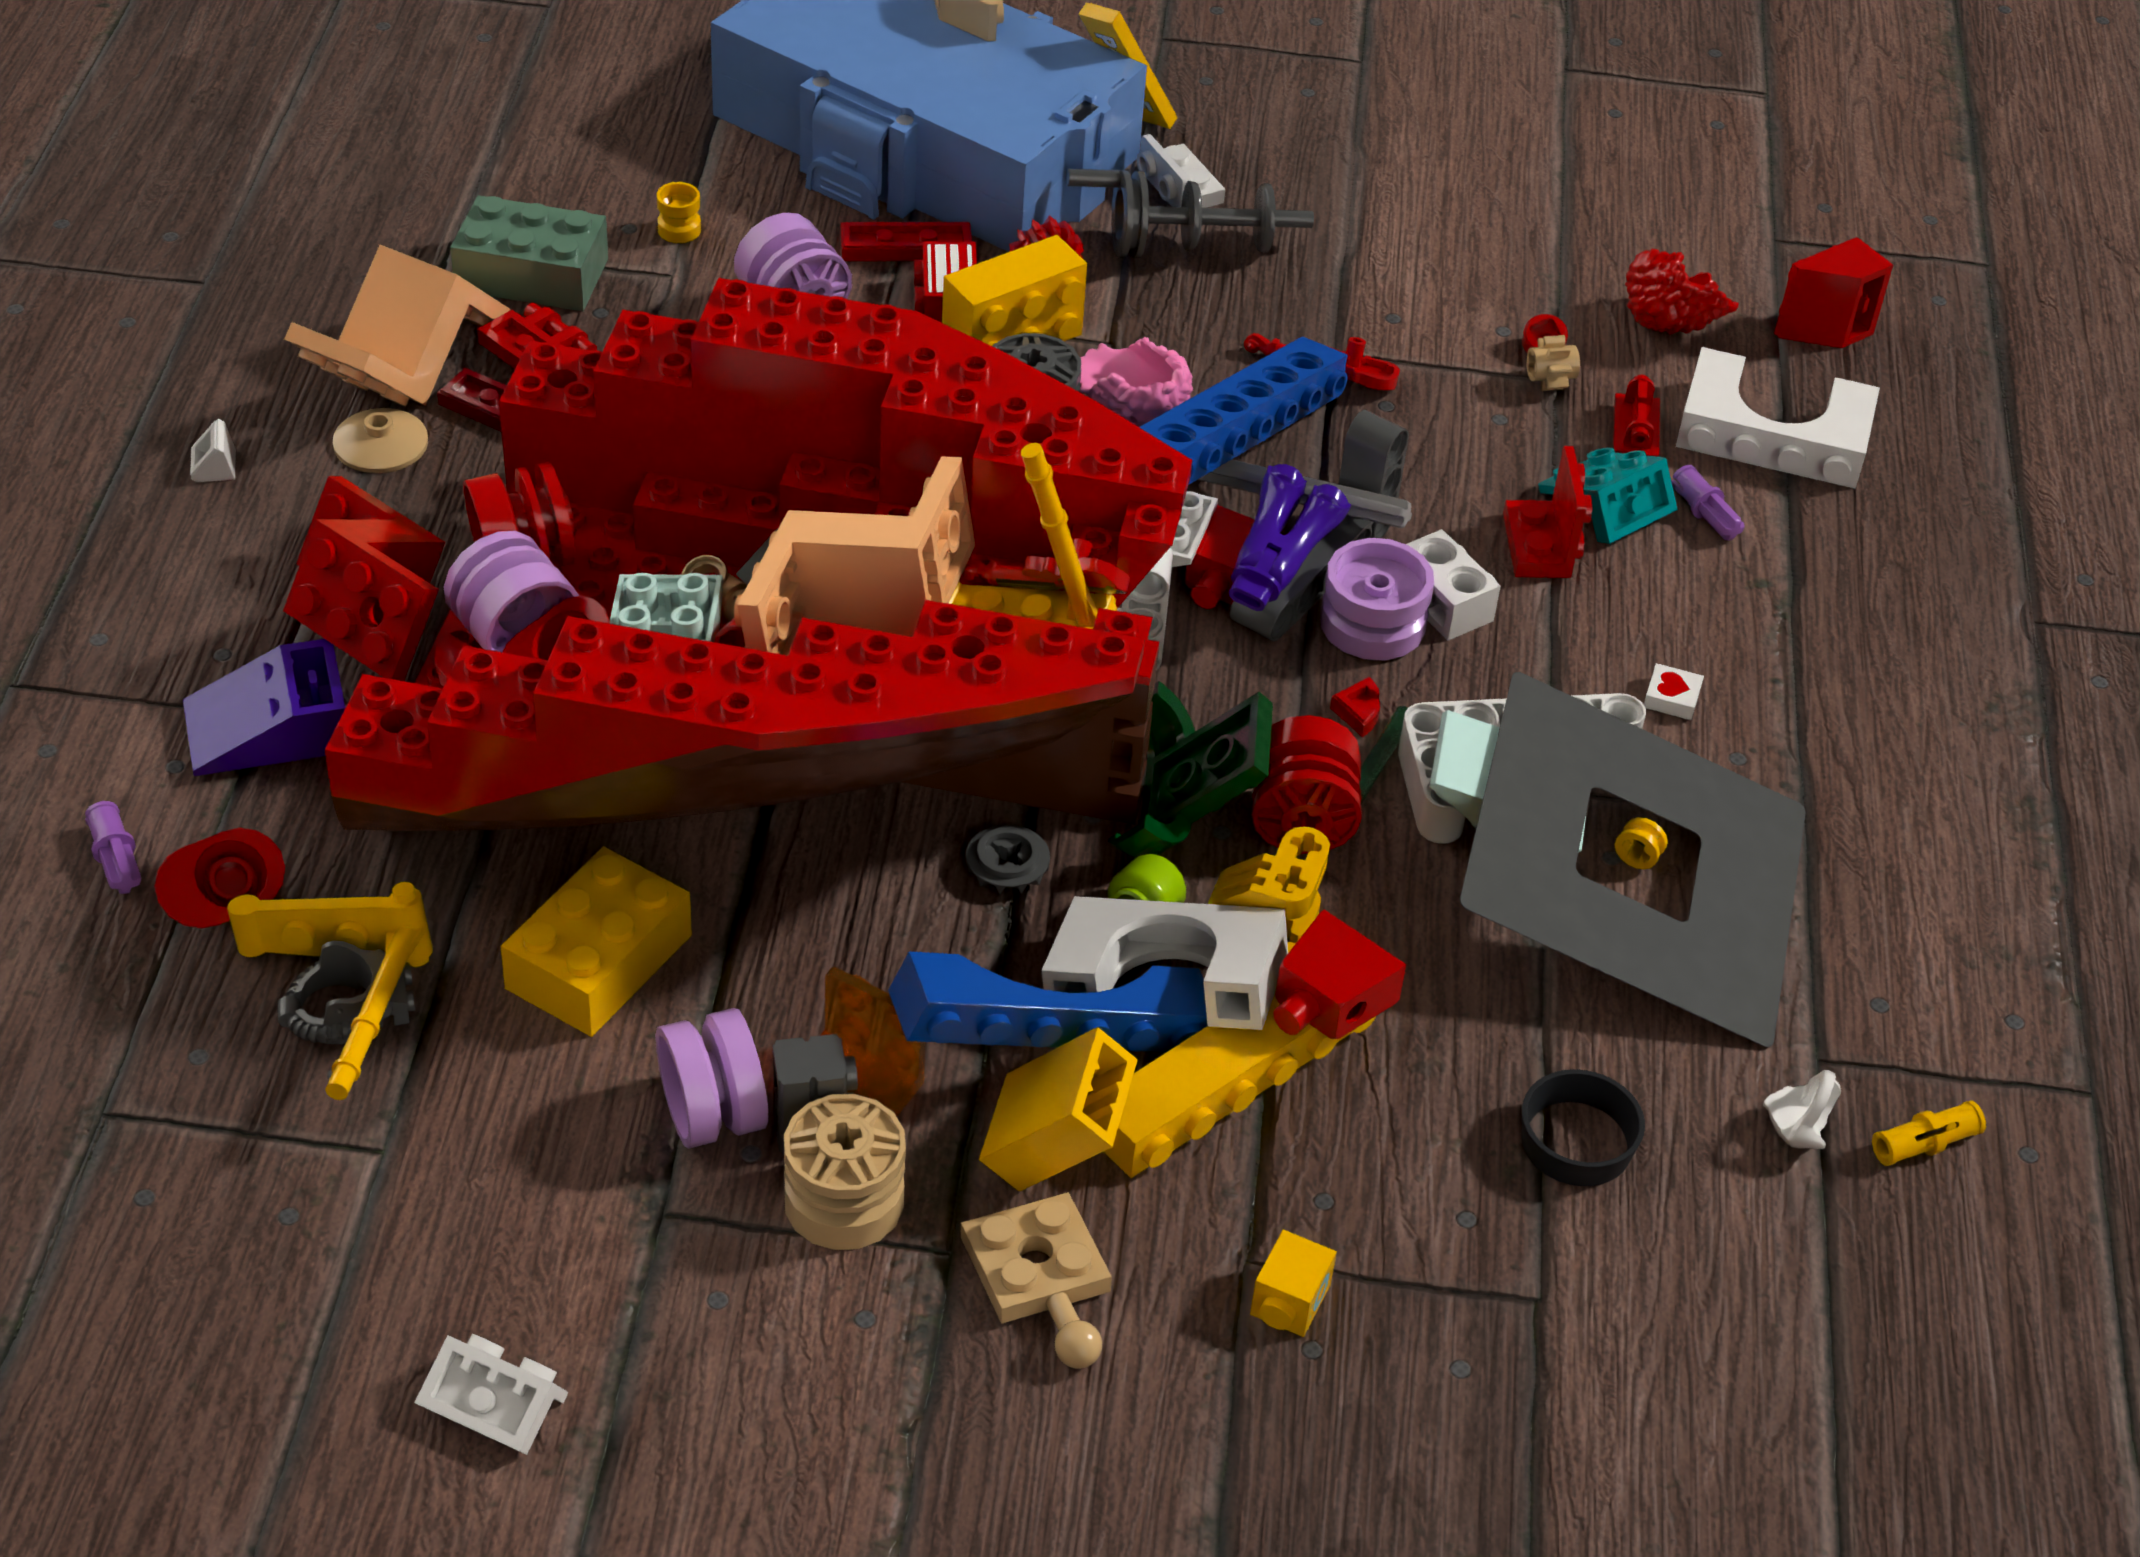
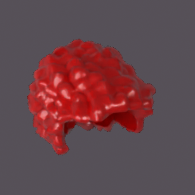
M1657 249L1645 250L1635 256L1634 261L1629 265V271L1626 273L1627 282L1625 286L1627 287L1626 290L1630 299L1627 307L1634 315L1635 322L1640 323L1641 326L1660 333L1666 331L1671 335L1681 331L1689 334L1693 330H1702L1707 324H1711L1713 320L1735 312L1739 303L1727 298L1724 292L1718 291V283L1712 281V275L1709 272H1700L1695 276L1689 277L1685 272V265L1681 263L1684 259L1682 252L1669 254L1666 251L1659 252Z

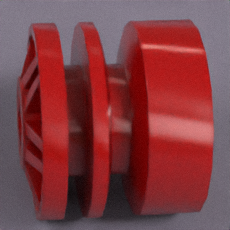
M550 461L535 464V488L525 467L515 469L514 493L508 494L498 473L463 481L465 506L474 542L495 532L517 531L530 536L549 560V546H551L560 566L575 563V524L566 490L561 486Z
M1312 715L1288 717L1272 724L1269 774L1261 784L1252 789V818L1254 827L1267 843L1279 848L1282 838L1289 830L1297 827H1311L1321 831L1328 838L1330 843L1329 850L1343 845L1356 834L1362 820L1361 790L1359 785L1361 780V759L1358 740L1347 727L1332 719ZM1302 851V852H1301V854H1308V853H1309L1308 851Z

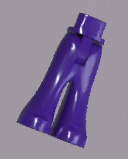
M1287 464L1269 465L1262 480L1259 506L1255 520L1241 547L1231 575L1233 585L1229 590V596L1232 600L1255 611H1262L1268 602L1275 601L1281 591L1290 584L1317 543L1334 530L1348 514L1351 504L1348 503L1343 492L1330 484L1314 485L1295 525L1287 535H1282L1283 528L1304 495L1307 481L1304 480L1299 470Z

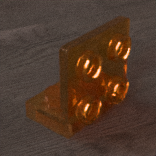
M831 967L825 974V1030L821 1035L837 1034L842 1039L844 1056L854 1055L858 1089L847 1092L854 1091V1094L877 1100L894 1112L897 1117L924 1084L926 1042L906 1040L889 993L871 985L867 980L858 975H851L836 967Z

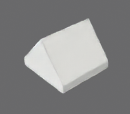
M220 419L214 421L191 447L190 475L191 479L196 482L235 480L236 449L225 422Z

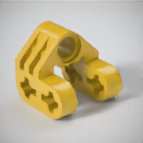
M1297 827L1289 830L1282 838L1275 856L1263 853L1223 870L1208 904L1285 909L1289 953L1319 914L1321 897L1318 888L1327 867L1330 848L1328 838L1321 831L1311 827ZM1302 851L1309 852L1305 860L1297 858Z

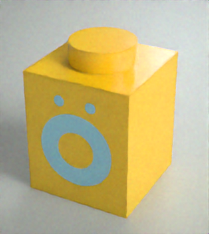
M1283 1229L1255 1280L1250 1315L1263 1320L1267 1325L1275 1329L1288 1330L1304 1337L1331 1285L1337 1251Z

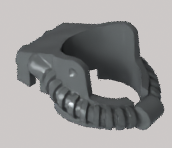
M335 940L323 944L319 961L315 962V966L311 965L305 969V972H301L291 983L286 995L277 1001L279 1024L283 1027H288L294 1035L301 1037L305 1041L345 1044L351 1032V1023L358 1016L386 952L382 949L375 951L363 950L344 941ZM410 964L405 965L382 1019H385L390 1015H394L395 1026L410 1023L408 1011H415L413 990L406 991V985L413 984ZM341 985L359 989L363 986L366 989L363 994L353 998H340L328 1001L324 1018L311 1016L303 1008L300 1009V1006L303 1005L307 997L324 987ZM382 1019L379 1023L380 1027H383Z

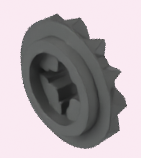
M1017 825L992 826L980 831L969 842L966 851L968 873L977 876L980 887L990 884L995 885L999 894H1001L1005 887H1014L1022 894L1027 884L1040 885L1043 874L1049 871V848L1038 834L1027 828ZM1012 857H1017V865L1010 862L1005 863L1003 866L998 865L999 858L1007 861Z

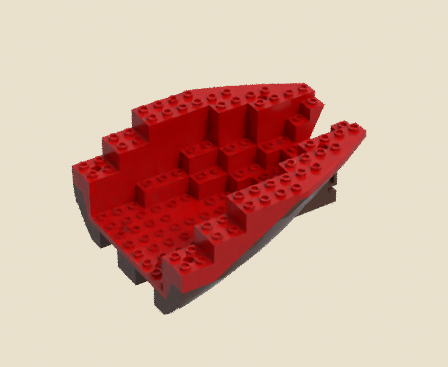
M718 278L699 322L653 315L643 311L635 312L622 309L603 352L529 340L499 400L508 494L515 492V469L525 467L535 488V464L551 462L561 486L566 490L575 524V563L560 566L551 546H549L550 561L574 587L579 596L595 599L605 608L609 621L620 574L682 575L684 567L692 559L702 555H713L724 562L728 573L741 580L736 573L771 536L772 532L781 525L788 510L909 516L911 508L917 507L923 495L925 479L932 476L941 456L962 457L975 547L967 564L972 560H979L987 565L992 560L997 561L1001 565L1024 566L1027 556L1051 557L1055 559L1047 531L1040 522L1041 513L1032 486L1025 477L1026 468L1020 452L1025 445L1030 443H1039L1042 446L1046 461L1052 467V479L1061 507L1068 516L1067 525L1071 538H1080L1091 542L1093 547L1089 558L1103 560L1115 565L1131 578L1126 594H1112L1116 599L1115 604L1118 609L1173 545L1192 468V459L1094 399L1019 359L918 311L897 308L892 305H878L848 300L840 296L830 297L801 292L792 288H777L753 284L739 279ZM706 573V574H703V575H718V574H716V573ZM963 573L959 579V582L963 585L992 586L985 580L977 584L971 583L964 578ZM1065 588L1058 589L1060 591H1066ZM925 600L913 637L802 617L788 655L567 616L547 661L483 649L450 609L415 683L362 674L325 748L331 796L338 820L344 830H503L598 825L717 813L807 800L902 782L1135 825L1145 786L1147 760L1145 758L1149 747L1153 702L1151 700L1155 688L1159 641L1147 640L1153 617L1099 608L1094 627L1089 629ZM720 623V630L728 623ZM449 633L473 647L463 645L443 687L436 672L434 653L438 642L444 635Z

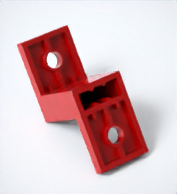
M328 476L296 563L299 568L283 612L383 678L405 681L439 591L437 587L430 583L446 542L344 477Z

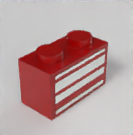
M923 241L922 259H914V286H922L915 287V311L942 323L944 276L977 264L976 242Z

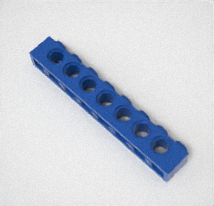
M1302 336L1145 423L1140 428L1192 459L1191 477L1189 480V484L1328 402L1338 398L1343 393L1347 384L1345 368L1348 355Z

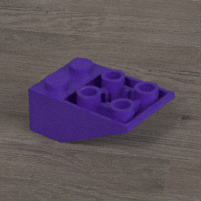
M326 639L280 645L184 698L183 706L193 775L200 776L326 756L325 748L345 710L334 645Z

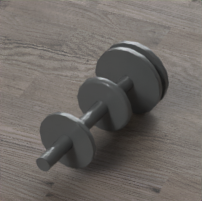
M1067 170V186L1114 188L1111 225L1113 249L1118 258H1126L1128 253L1133 258H1141L1146 245L1148 224H1181L1182 244L1186 251H1193L1197 247L1202 225L1253 226L1254 243L1257 250L1262 253H1268L1271 249L1275 227L1312 228L1314 224L1313 211L1276 210L1274 190L1269 183H1262L1257 189L1253 209L1202 208L1201 190L1198 183L1194 181H1187L1183 191L1181 207L1149 206L1147 179L1143 171H1134L1132 176H1130L1129 171Z

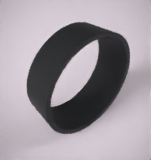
M1570 1069L1550 1073L1536 1081L1530 1087L1523 1100L1522 1144L1531 1162L1540 1171L1565 1184L1596 1186L1615 1179L1627 1168L1644 1136V1114L1636 1098L1623 1085L1597 1072ZM1565 1102L1587 1104L1600 1109L1616 1121L1625 1135L1627 1151L1614 1159L1602 1162L1572 1160L1555 1153L1545 1146L1533 1132L1530 1122L1537 1113L1554 1104Z

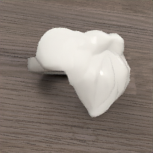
M1822 1070L1819 1074L1810 1078L1806 1085L1797 1087L1786 1086L1782 1090L1770 1094L1765 1099L1763 1106L1768 1110L1779 1137L1786 1144L1795 1148H1825L1826 1143L1821 1138L1820 1131L1825 1127L1828 1115L1841 1094L1840 1084L1835 1080V1073L1829 1070Z

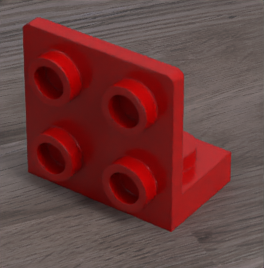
M1563 446L1552 501H1505L1503 517L1515 577L1571 578L1575 559H1582L1584 534L1582 528L1583 523H1590L1592 498L1591 495H1584L1585 467L1583 463H1577L1574 446Z

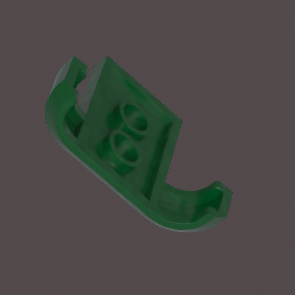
M1160 681L1156 682L1151 700L1153 702L1147 751L1142 818L1138 820L1137 826L1122 835L1116 833L1108 838V842L1120 851L1135 858L1145 854L1159 855L1183 841L1188 836L1193 822L1209 812L1219 810L1226 802L1247 789L1255 788L1261 784L1269 774L1272 701L1262 693L1257 692L1195 731L1193 722L1181 701Z

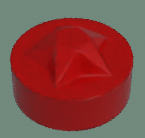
M1540 314L1534 316L1524 327L1522 336L1524 350L1528 353L1529 348L1538 347V338H1543L1544 336L1565 335L1566 345L1568 338L1566 325L1554 315Z

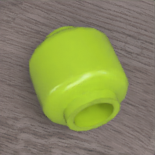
M1145 854L1132 860L1113 877L1108 887V898L1184 903L1186 899V885L1182 874L1173 863L1162 856Z

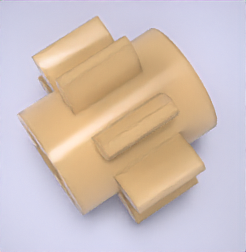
M1565 335L1538 338V347L1529 348L1527 353L1529 379L1531 381H1541L1542 391L1568 388V379H1576L1580 371V356L1576 345H1565Z

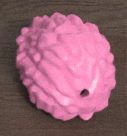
M1148 337L1137 340L1129 348L1112 349L1101 343L1097 349H1089L1085 356L1080 357V393L1087 394L1090 398L1138 427L1191 398L1190 394L1193 391L1191 385L1192 374L1185 358L1179 356L1174 350L1168 351L1163 345L1156 346L1153 342L1149 341Z

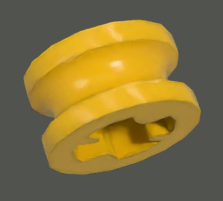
M1636 817L1626 823L1623 831L1617 836L1614 845L1616 853L1627 865L1645 870L1652 868L1657 863L1659 856L1667 848L1668 839L1662 827L1656 822L1647 818Z

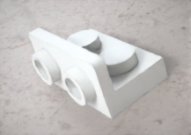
M1151 134L1141 137L1140 153L1137 155L1138 169L1145 173L1146 178L1159 191L1163 200L1167 201L1172 207H1181L1184 187L1187 181H1194L1198 183L1201 190L1202 208L1224 203L1225 188L1184 143L1163 148Z
M472 1334L467 1344L447 1335L414 1403L527 1455L553 1400L564 1403L568 1395L566 1390L552 1383L557 1372L526 1357L523 1358L520 1367L500 1359L505 1350L503 1347L478 1335Z

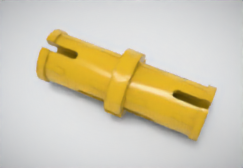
M1972 1100L1937 1113L1926 1110L1915 1114L1911 1122L1886 1131L1874 1133L1872 1137L1873 1151L1877 1159L1884 1166L1893 1165L1900 1160L1922 1153L1933 1156L1943 1152L1950 1143L1984 1133L1986 1120L1982 1109ZM1941 1127L1943 1128V1129H1942L1941 1131H1939V1132H1936V1133H1933V1134H1930V1135L1923 1136V1137H1920V1138H1918V1139H1915V1137H1916L1917 1135H1920V1134H1923V1133H1926V1132H1928V1131L1935 1130V1129H1938V1128H1941Z

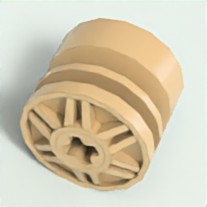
M832 1094L809 1102L792 1116L784 1133L785 1214L794 1230L812 1244L832 1250L860 1249L881 1241L896 1227L904 1209L906 1145L904 1128L894 1112L871 1098L857 1094Z

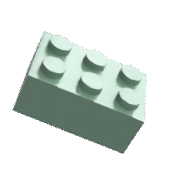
M477 195L450 247L452 272L492 297L584 311L608 261L606 216L588 213L583 210L573 211L549 207L539 203L530 204L505 200L496 196Z

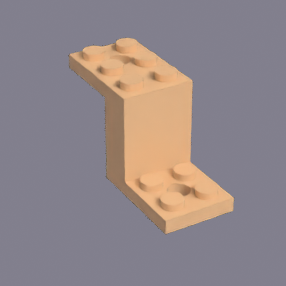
M379 245L339 340L291 322L284 340L301 348L298 357L320 366V369L342 378L341 380L365 391H368V389L375 391L380 396L405 407L409 399L426 406L463 318L481 327L511 309L455 273Z
M941 456L932 476L925 479L923 495L917 507L911 508L909 516L788 510L778 530L772 532L769 547L763 558L754 565L752 578L744 593L739 594L735 601L734 619L736 625L742 627L745 648L788 655L802 617L913 637L924 601L949 603L975 547L962 457Z

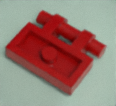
M536 303L527 305L524 310V317L512 309L477 329L478 343L514 369L529 340L550 342L556 345L585 350H597V346L588 340L586 332L577 326L566 325L562 322L561 316L550 307L542 308Z

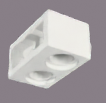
M1442 529L1406 544L1425 556L1433 569L1434 588L1431 603L1428 606V622L1447 641L1494 621L1501 586L1490 573H1487L1467 554L1461 545L1457 544Z

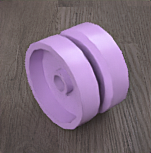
M1365 538L1347 543L1336 550L1328 562L1325 580L1326 592L1323 595L1320 613L1321 629L1328 640L1340 650L1362 659L1389 660L1405 656L1419 646L1426 632L1428 606L1431 603L1434 588L1432 567L1425 556L1409 545L1391 539Z
M731 1008L707 1014L702 1027V1037L698 1030L686 1020L657 1027L655 1034L656 1052L663 1089L676 1131L685 1147L689 1149L716 1142L722 1126L721 1118L726 1127L738 1136L766 1129L768 1124V1103L762 1069L752 1035L739 1009Z

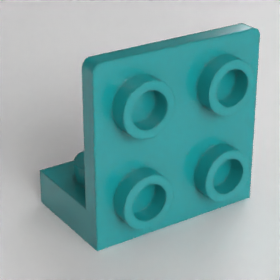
M1601 448L1588 453V460L1581 462L1585 467L1583 491L1584 495H1591L1592 521L1597 542L1610 544L1678 510L1666 457L1646 456L1645 451L1641 450L1624 454L1615 453L1613 448ZM1559 468L1553 471L1552 477L1538 483L1540 493L1553 495Z

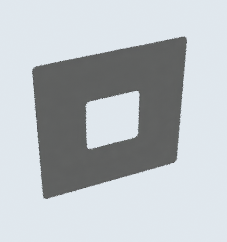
M1515 672L1512 675L1461 891L1460 903L1465 909L1755 1043L1764 1047H1770L1773 1045L1806 811L1802 804L1524 673ZM1600 788L1693 831L1700 837L1701 847L1687 921H1678L1578 873L1576 861L1591 789Z

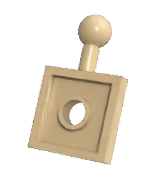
M1069 1192L961 1222V1239L1001 1324L1049 1310L1058 1329L1055 1338V1351L1059 1359L1071 1368L1081 1369L1092 1365L1101 1354L1102 1338L1099 1331L1092 1324L1079 1319L1072 1303L1111 1292L1112 1276ZM1030 1251H1040L1047 1254L1050 1258L1042 1263H1033L1021 1256Z

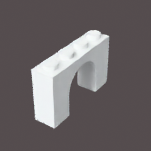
M1701 347L1675 447L1856 489L1867 451L1880 387L1835 377L1827 408L1823 415L1815 420L1804 423L1777 422L1752 411L1740 397L1738 387L1746 357Z
M1074 896L1041 970L1043 987L1045 990L1068 993L1101 992L1113 989L1115 983L1123 974L1141 964L1163 959L1189 960L1208 967L1203 983L1207 1024L1209 1027L1262 1030L1276 991L1279 967L1288 954L1285 909Z

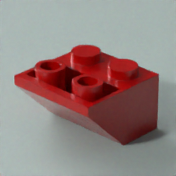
M1858 237L1834 245L1805 259L1798 260L1792 264L1788 273V282L1782 304L1779 308V317L1774 334L1781 339L1836 348H1844L1873 335L1893 264Z

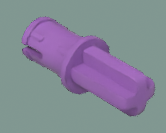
M1685 465L1673 474L1672 477L1676 479L1671 480L1673 489L1691 506L1692 514L1697 519L1703 517L1724 540H1733L1737 534L1743 532L1744 523L1724 501V492L1718 487L1709 485L1694 466Z
M100 801L91 805L85 812V821L90 828L94 840L91 848L92 854L97 862L102 863L110 888L118 889L120 894L130 893L132 887L140 885L141 875L133 855L136 847L135 841L130 833L125 832L118 806L110 801Z

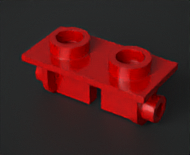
M1636 375L1630 380L1627 385L1626 394L1615 393L1613 449L1615 453L1625 454L1641 450L1645 451L1646 456L1659 457L1660 398H1653L1655 386L1653 381L1646 375Z

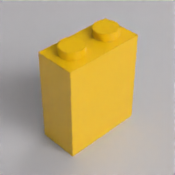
M1096 1027L1007 1073L979 1160L1020 1192L1112 1148L1138 1059L1099 1027Z

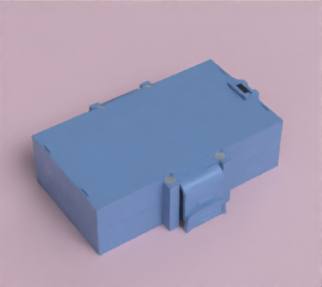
M742 0L711 22L713 115L800 155V171L807 174L805 188L817 191L864 213L873 220L879 216L878 200L887 203V212L902 219L914 209H917L943 222H970L971 235L1008 252L1010 251L1009 244L1019 240L1017 229L1029 230L1032 228V219L1039 222L1040 225L1044 223L1049 215L1056 219L1058 223L1064 220L1066 222H1080L1105 200L1106 187L1067 186L1068 169L1124 170L1137 159V155L1140 153L1147 65L1053 25V17L1039 11L1030 15L1004 3V21L997 24L996 41L983 40L939 20L934 0Z

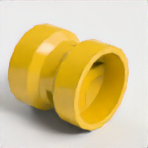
M671 182L660 187L656 193L657 209L660 212L657 218L658 234L662 239L672 243L693 241L701 233V219L697 213L700 209L699 190L685 182Z

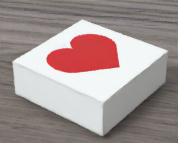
M1656 663L1644 702L1645 708L1692 720L1704 676Z

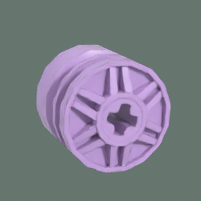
M780 213L767 217L756 224L740 241L734 256V272L737 278L748 283L777 288H792L801 292L830 297L840 296L848 299L852 289V274L846 262L836 253L831 245L827 244L823 235L811 221L797 213Z
M517 531L495 532L475 541L461 552L452 564L444 584L445 603L483 649L503 652L506 644L518 632L542 617L554 606L567 598L579 596L574 587L554 567L533 539Z

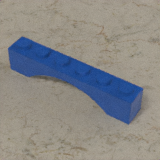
M909 951L888 989L907 1041L1057 1048L1099 1027L1127 1051L1168 1052L1208 1026L1204 977L1199 968L1152 966L1140 978L1122 987L1101 992L1068 993L1040 989L1012 981L982 968L960 954Z

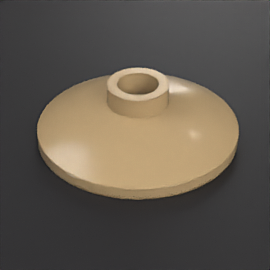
M376 408L356 413L345 419L337 427L333 435V449L337 458L346 466L366 473H388L406 468L420 459L428 446V433L424 424L408 412L391 408Z

